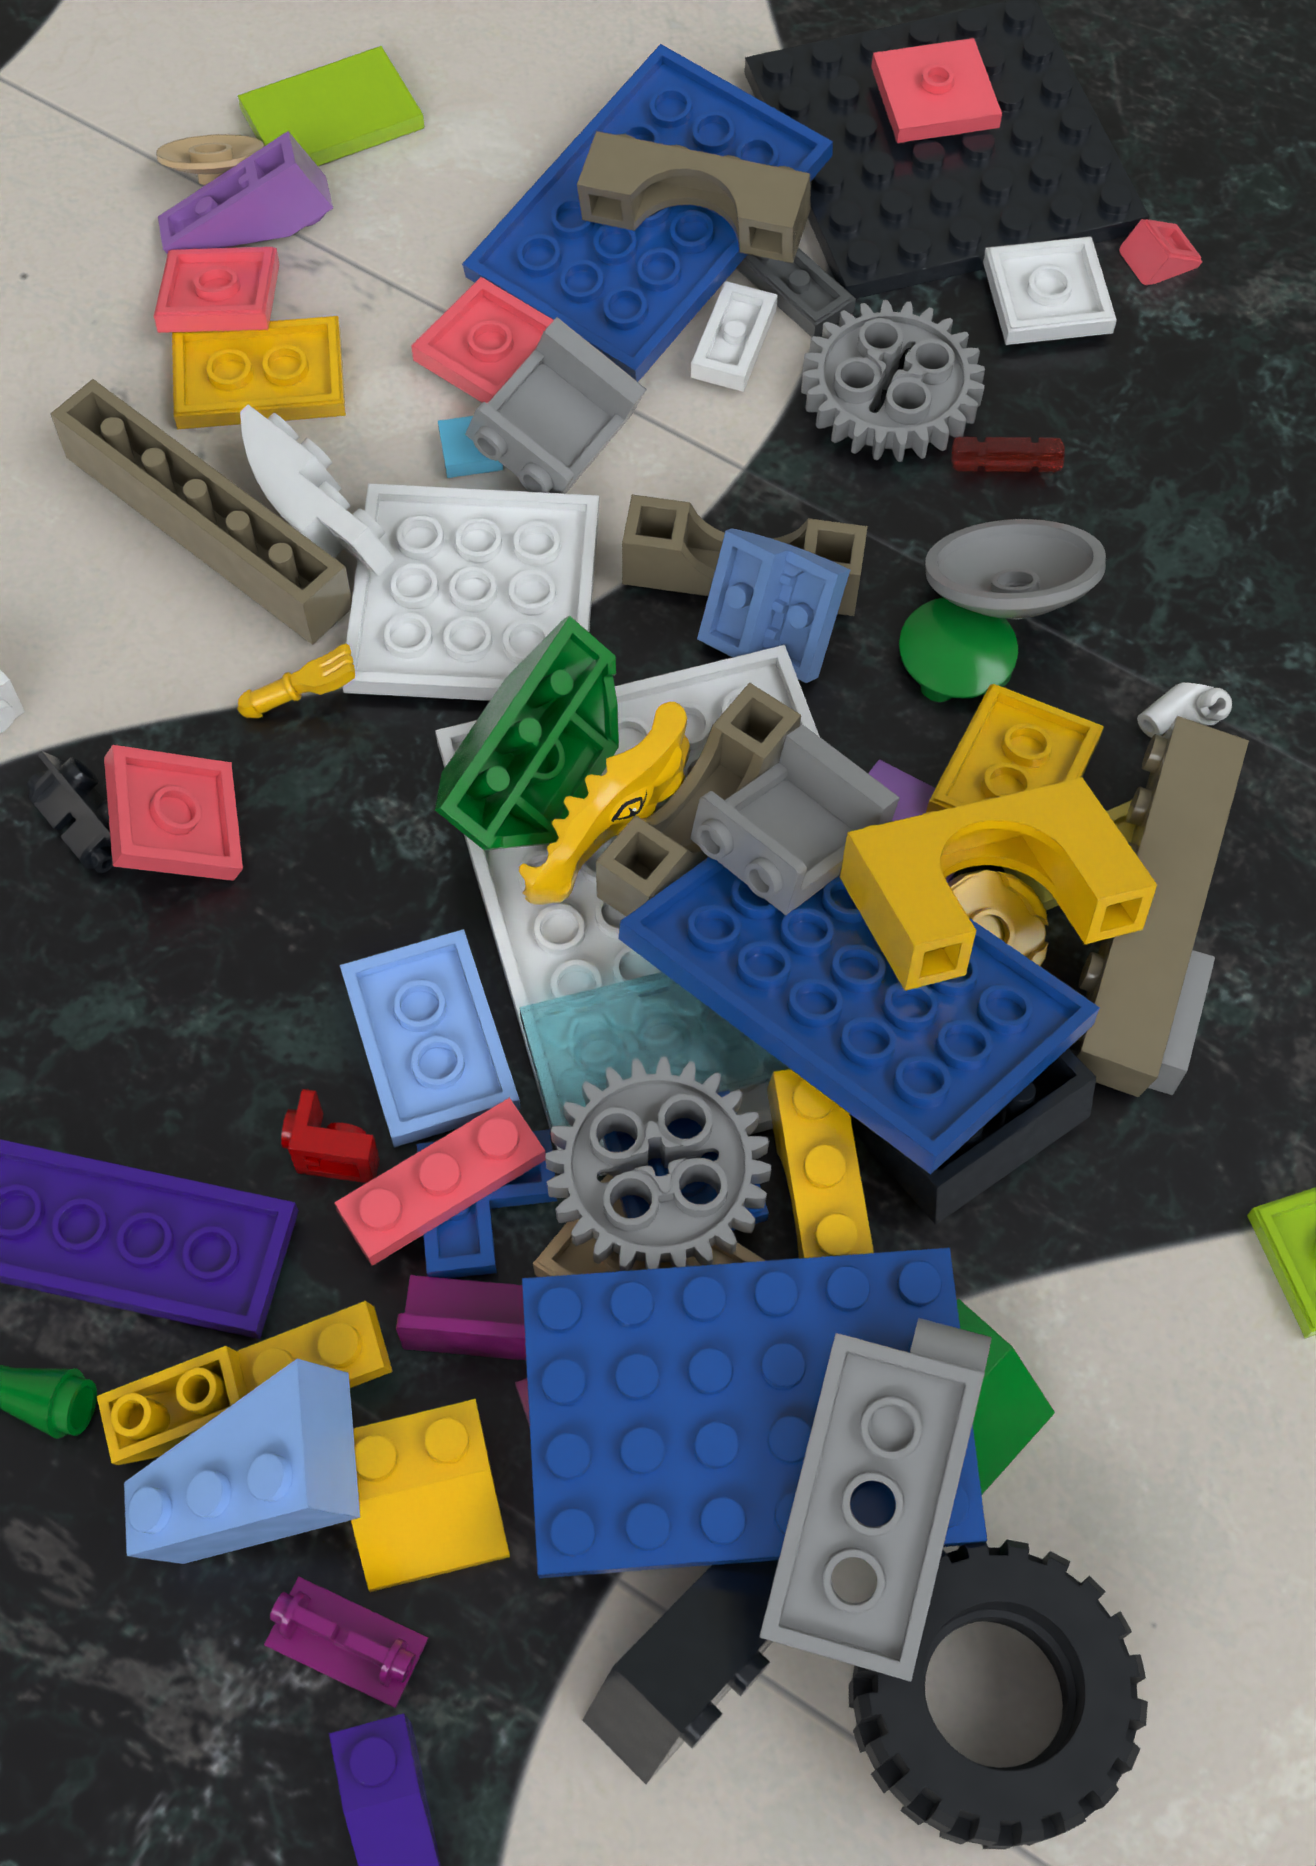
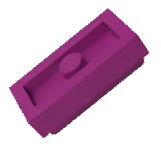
M410 1275L405 1314H398L396 1324L402 1348L406 1350L526 1360L522 1285Z

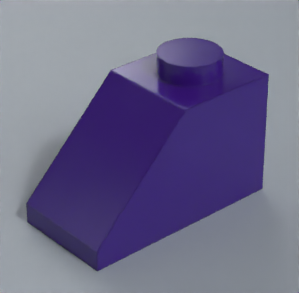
M403 1713L329 1733L343 1812L358 1866H441L413 1725L407 1716Z

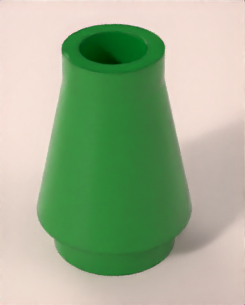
M0 1365L1 1410L56 1439L62 1438L66 1434L79 1435L88 1426L96 1406L97 1388L94 1381L84 1378L83 1373L79 1369L13 1368Z

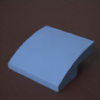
M733 528L726 530L697 639L731 657L785 645L797 678L804 683H808L819 677L850 569L814 553L768 537Z

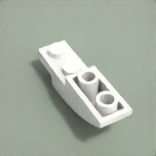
M247 404L240 412L244 446L254 476L270 503L289 525L335 558L345 549L379 576L395 560L379 540L385 534V531L361 508H358L354 514L347 511L350 504L339 493L341 487L326 470L332 464L330 458L308 438L299 444L296 441L299 438L297 433L276 413H273L267 419Z

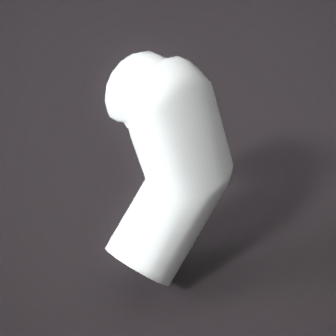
M1180 683L1168 690L1139 714L1137 720L1142 731L1151 738L1154 734L1161 736L1165 733L1177 716L1203 725H1214L1230 714L1232 700L1230 695L1221 688H1213L1195 683Z

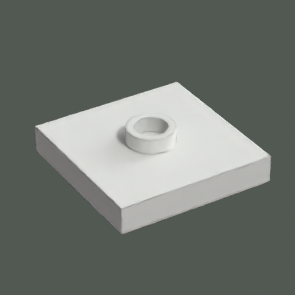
M1092 237L985 248L983 264L1006 345L1111 334L1114 332L1117 319Z

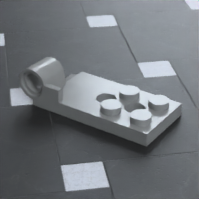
M918 1318L910 1353L846 1335L835 1334L760 1638L910 1682L912 1681L992 1337ZM871 1480L887 1485L893 1492L896 1500V1509L892 1518L887 1523L875 1527L859 1522L854 1516L850 1505L854 1489L859 1484ZM846 1558H861L867 1561L875 1570L877 1576L876 1590L869 1599L863 1602H847L840 1598L833 1588V1569L840 1561Z

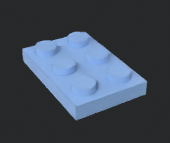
M464 929L340 965L394 1147L457 1129L509 1097L518 1110L521 1109L518 1093Z

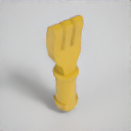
M340 645L324 656L309 661L292 674L286 672L282 678L254 691L250 689L245 691L238 699L237 709L239 713L246 718L263 717L262 713L291 700L299 701L302 693L312 692L321 695L346 685L355 678L350 645Z

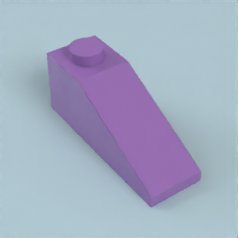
M287 131L159 215L158 222L162 247L168 254L169 250L224 248L290 237L305 226H312L319 222L325 213L333 209V204L325 174L290 132Z

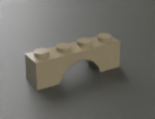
M596 131L577 183L582 220L635 231L645 219L664 208L676 205L701 206L715 211L729 222L736 233L741 253L789 263L794 262L810 212V173L796 171L787 166L775 167L745 161L731 155L720 156L690 150L681 145L670 146L639 140L625 134L614 135Z
M632 494L622 540V584L709 596L725 533L706 523L697 514L690 502ZM808 518L796 531L782 537L773 538L850 569L837 614L854 616L868 526Z
M749 682L712 725L706 744L697 762L669 801L647 818H639L635 815L596 860L597 897L624 916H628L707 859L709 856L690 839L700 797L709 791H713L723 800H726L778 764L786 736L800 727L801 714Z

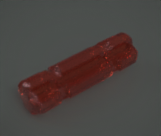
M957 437L953 442L951 458L953 467L957 471H977L978 466H983L985 471L1030 472L1032 466H1036L1039 468V472H1058L1063 467L1065 448L1062 440L1059 438H1039L1038 443L1031 442V437H985L984 442H977V437Z

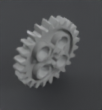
M883 300L881 312L873 313L866 303H862L858 318L843 310L840 312L839 326L826 321L823 324L822 337L813 336L810 343V352L804 355L801 393L807 394L806 411L817 412L816 427L818 429L833 425L832 442H839L847 436L852 438L851 452L854 454L860 451L865 444L872 446L873 459L879 460L884 449H892L896 460L902 461L905 449L912 448L922 459L926 457L929 442L943 451L947 447L949 435L958 439L963 437L965 424L974 423L977 408L981 405L985 386L982 384L985 366L977 365L980 353L978 348H966L969 334L967 332H960L951 335L953 323L951 318H947L938 324L932 322L933 309L930 307L920 316L913 315L911 302H906L901 312H893L889 301ZM907 348H911L910 352L908 351L905 356L903 370H898L900 358ZM882 389L887 390L886 399L881 409L877 413H873L880 404Z
M661 1056L657 1065L656 1074H646L642 1063L636 1058L632 1060L631 1078L623 1080L611 1066L606 1068L607 1088L603 1091L585 1081L582 1084V1095L586 1103L585 1107L576 1103L565 1102L563 1105L564 1117L572 1127L552 1126L551 1128L552 1142L563 1150L546 1153V1169L560 1174L547 1181L548 1195L554 1198H566L555 1208L558 1223L579 1220L571 1232L572 1243L575 1246L581 1245L592 1238L596 1240L593 1251L595 1263L600 1264L612 1252L620 1255V1271H630L636 1260L645 1262L646 1269H659L660 1264L670 1262L672 1268L686 1267V1258L692 1256L696 1258L700 1265H712L713 1255L711 1247L714 1244L731 1255L736 1251L737 1240L731 1228L752 1233L755 1218L746 1208H764L767 1193L754 1184L769 1181L771 1174V1165L755 1159L767 1154L769 1141L768 1137L749 1136L758 1127L759 1115L757 1112L736 1114L742 1104L743 1093L740 1089L730 1092L724 1097L718 1094L721 1074L716 1072L701 1084L695 1081V1062L689 1061L680 1076L671 1075L669 1061L667 1057ZM679 1118H689L696 1121L701 1126L702 1131L690 1139H681L673 1136L668 1131L667 1126ZM613 1131L627 1133L635 1140V1144L623 1152L608 1151L599 1142L606 1134ZM707 1152H715L719 1156L715 1161L701 1157ZM653 1158H661L664 1168H668V1174L655 1176V1171L652 1166H648V1161ZM602 1173L615 1176L610 1182L605 1183L597 1179ZM692 1182H704L710 1184L716 1190L718 1196L707 1204H694L683 1197L681 1190ZM636 1195L643 1198L650 1208L640 1217L625 1218L613 1210V1205L621 1197Z

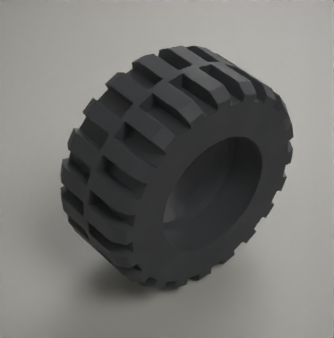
M1006 1539L1000 1548L988 1547L986 1542L963 1544L957 1550L949 1553L942 1550L912 1681L854 1665L853 1678L848 1684L849 1708H854L857 1724L853 1729V1733L860 1753L866 1751L875 1769L871 1776L883 1793L889 1790L904 1805L900 1811L916 1824L920 1825L925 1822L940 1831L939 1837L960 1845L965 1842L981 1844L983 1849H1008L1020 1845L1030 1846L1086 1822L1085 1818L1094 1811L1105 1807L1119 1791L1116 1785L1122 1774L1132 1770L1141 1749L1134 1743L1136 1731L1146 1726L1148 1702L1138 1699L1137 1683L1144 1680L1146 1675L1141 1654L1129 1655L1123 1639L1132 1633V1630L1121 1611L1113 1616L1108 1614L1098 1600L1106 1591L1090 1575L1082 1583L1066 1572L1070 1565L1069 1560L1051 1551L1043 1559L1030 1555L1029 1543ZM986 1621L1002 1624L1017 1630L1041 1649L1057 1675L1063 1705L1059 1729L1050 1745L1039 1756L1027 1763L1013 1767H990L973 1762L955 1750L946 1741L932 1719L925 1696V1680L930 1659L937 1646L946 1636L967 1624Z

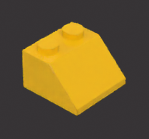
M476 1399L353 1428L360 1518L351 1520L369 1592L510 1557Z

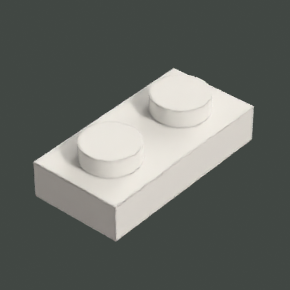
M725 281L691 362V378L744 392L776 312L778 295Z

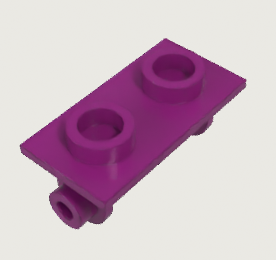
M298 1576L290 1594L282 1592L273 1606L270 1620L274 1621L275 1624L264 1646L396 1709L429 1638Z

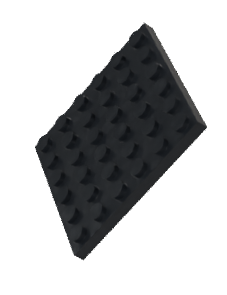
M1008 0L745 57L744 74L755 98L833 141V156L810 182V212L808 220L835 281L855 299L985 269L983 264L985 248L1082 237H1092L1093 243H1099L1129 236L1141 219L1149 220L1150 216L1036 0ZM974 38L1002 112L1000 128L897 143L871 68L873 53Z

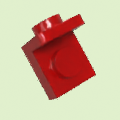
M302 1089L297 1110L288 1109L286 1112L281 1136L282 1148L288 1149L296 1173L368 1183L376 1178L380 1158L374 1135L366 1134L360 1127L347 1123H331L327 1125V1128H320L323 1111L317 1092Z

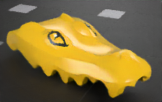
M667 702L660 705L655 712L652 729L638 745L623 753L607 758V773L605 775L590 774L586 776L585 783L589 794L585 799L572 796L565 798L564 804L569 815L565 819H554L552 822L559 839L557 842L547 846L548 858L546 862L538 867H531L525 863L519 866V873L525 880V889L522 893L526 896L525 899L534 905L561 903L567 899L573 891L579 870L605 842L613 836H618L635 815L639 818L651 816L655 812L658 803L666 800L679 789L685 779L683 770L691 751L689 740L684 735L687 727V715L680 704Z

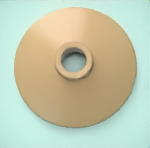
M203 135L164 144L157 149L156 155L157 161L160 164L178 171L197 174L199 184L207 185L263 148L264 143L257 138L243 135Z

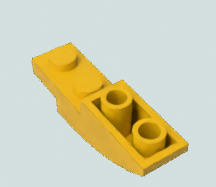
M363 1301L238 1351L224 1346L98 1395L97 1400L111 1463L122 1465L162 1456L295 1359L348 1372L350 1388L393 1372L375 1307L367 1301Z

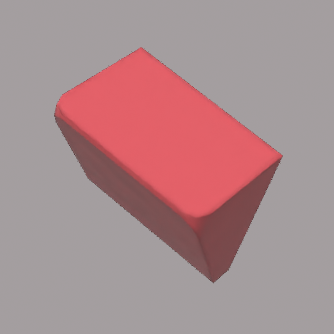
M1141 219L1119 249L1124 260L1144 285L1156 284L1194 270L1203 262L1201 260L1202 257L1177 224Z

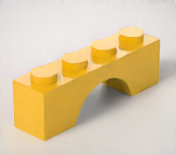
M793 1070L773 1071L767 1086V1094L777 1154L784 1167L792 1202L799 1258L874 1253L850 1113Z

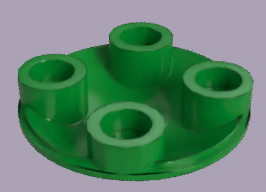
M943 597L923 604L908 617L901 630L899 651L906 670L920 684L923 695L932 701L945 702L951 698H973L985 695L990 684H996L1001 687L1005 686L1010 681L1017 661L1018 644L1015 633L1005 618L990 617L959 607Z

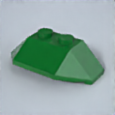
M571 616L564 618L505 678L441 773L435 811L483 850L550 845L557 842L559 837L552 822L554 819H565L568 817L569 812L564 804L565 798L572 796L585 799L589 794L585 783L586 776L590 774L601 776L607 767L606 759L614 756L619 748L618 705L613 676L616 675V656Z

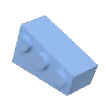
M295 1359L125 1481L127 1556L185 1564L360 1518L349 1373L301 1359Z

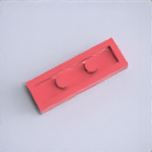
M509 1097L334 1203L339 1215L369 1263L373 1266L545 1161L546 1152Z

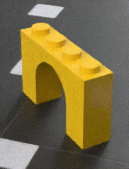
M1083 777L1055 784H1045L1034 789L1000 797H990L970 804L940 811H930L922 815L880 825H870L863 829L847 832L840 873L842 883L904 991L966 975L977 930L945 879L958 870L972 866L993 865L1017 870L1032 877L1052 894L1084 944L1143 930L1157 888V883Z

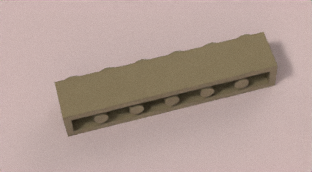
M90 380L50 413L67 459L313 645L351 610L352 598L346 568L342 563L96 380Z
M1180 716L1175 718L1164 736L1153 735L1145 752L1141 767L1143 770L1150 772L1146 789L1143 787L1137 789L1126 818V822L1136 825L1131 843H1128L1157 883L1144 928L1140 931L1102 940L1099 952H1090L1082 969L1078 988L1087 991L1085 998L1100 1007L1094 1025L1069 1047L1072 1053L1096 1076L1097 1083L1139 1097L1159 1075L1249 740Z

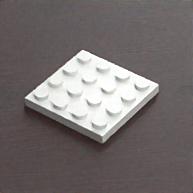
M368 483L364 511L385 531V534L379 540L395 560L379 576L359 560L357 561L346 644L350 645L351 656L353 657L355 678L342 686L344 693L490 701L505 678L564 618L571 616L589 632L599 520V495Z

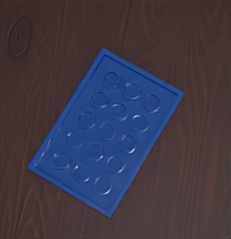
M662 44L654 50L462 263L466 278L475 283L482 277L554 320L558 317L637 382H639L748 254L740 252L736 233L729 222L715 211L701 206L676 205L664 208L645 219L635 231L582 220L577 183L596 131L614 135L625 134L639 140L670 146L681 145L690 150L720 156L731 155L745 161L775 167L787 166L796 171L810 173V182L833 156V141Z
M708 857L620 921L618 936L620 941L929 1174H932L1094 1025L1100 1009L1093 1002L972 919L970 920L977 931L966 975L904 991L903 986L842 883L840 875L796 909L784 915L766 899L757 896L746 883L721 863Z
M950 1248L522 1278L538 1577L550 1578L779 1560L835 1334L846 1335L910 1353L918 1318L960 1329ZM973 1424L943 1547L962 1546L963 1544L987 1541ZM871 1480L859 1484L854 1489L850 1505L854 1516L859 1522L875 1527L887 1523L892 1518L896 1509V1500L893 1492L887 1485Z

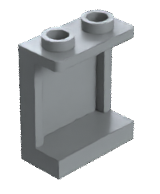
M556 317L543 332L532 354L488 403L482 402L475 410L465 435L473 440L476 448L485 457L494 461L498 460L518 476L522 485L529 492L566 494L632 416L647 389Z
M801 725L786 736L778 764L726 800H723L713 791H709L700 797L690 839L707 856L717 860L746 883L757 896L766 899L784 915H787L840 875L847 832L863 829L870 825L892 822L900 797L806 726Z

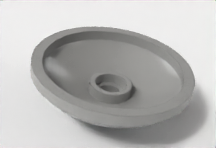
M1034 519L1000 520L966 527L939 540L927 553L925 561L926 578L936 592L959 607L990 617L1022 619L1051 612L1083 597L1102 579L1106 569V553L1098 539L1074 526Z

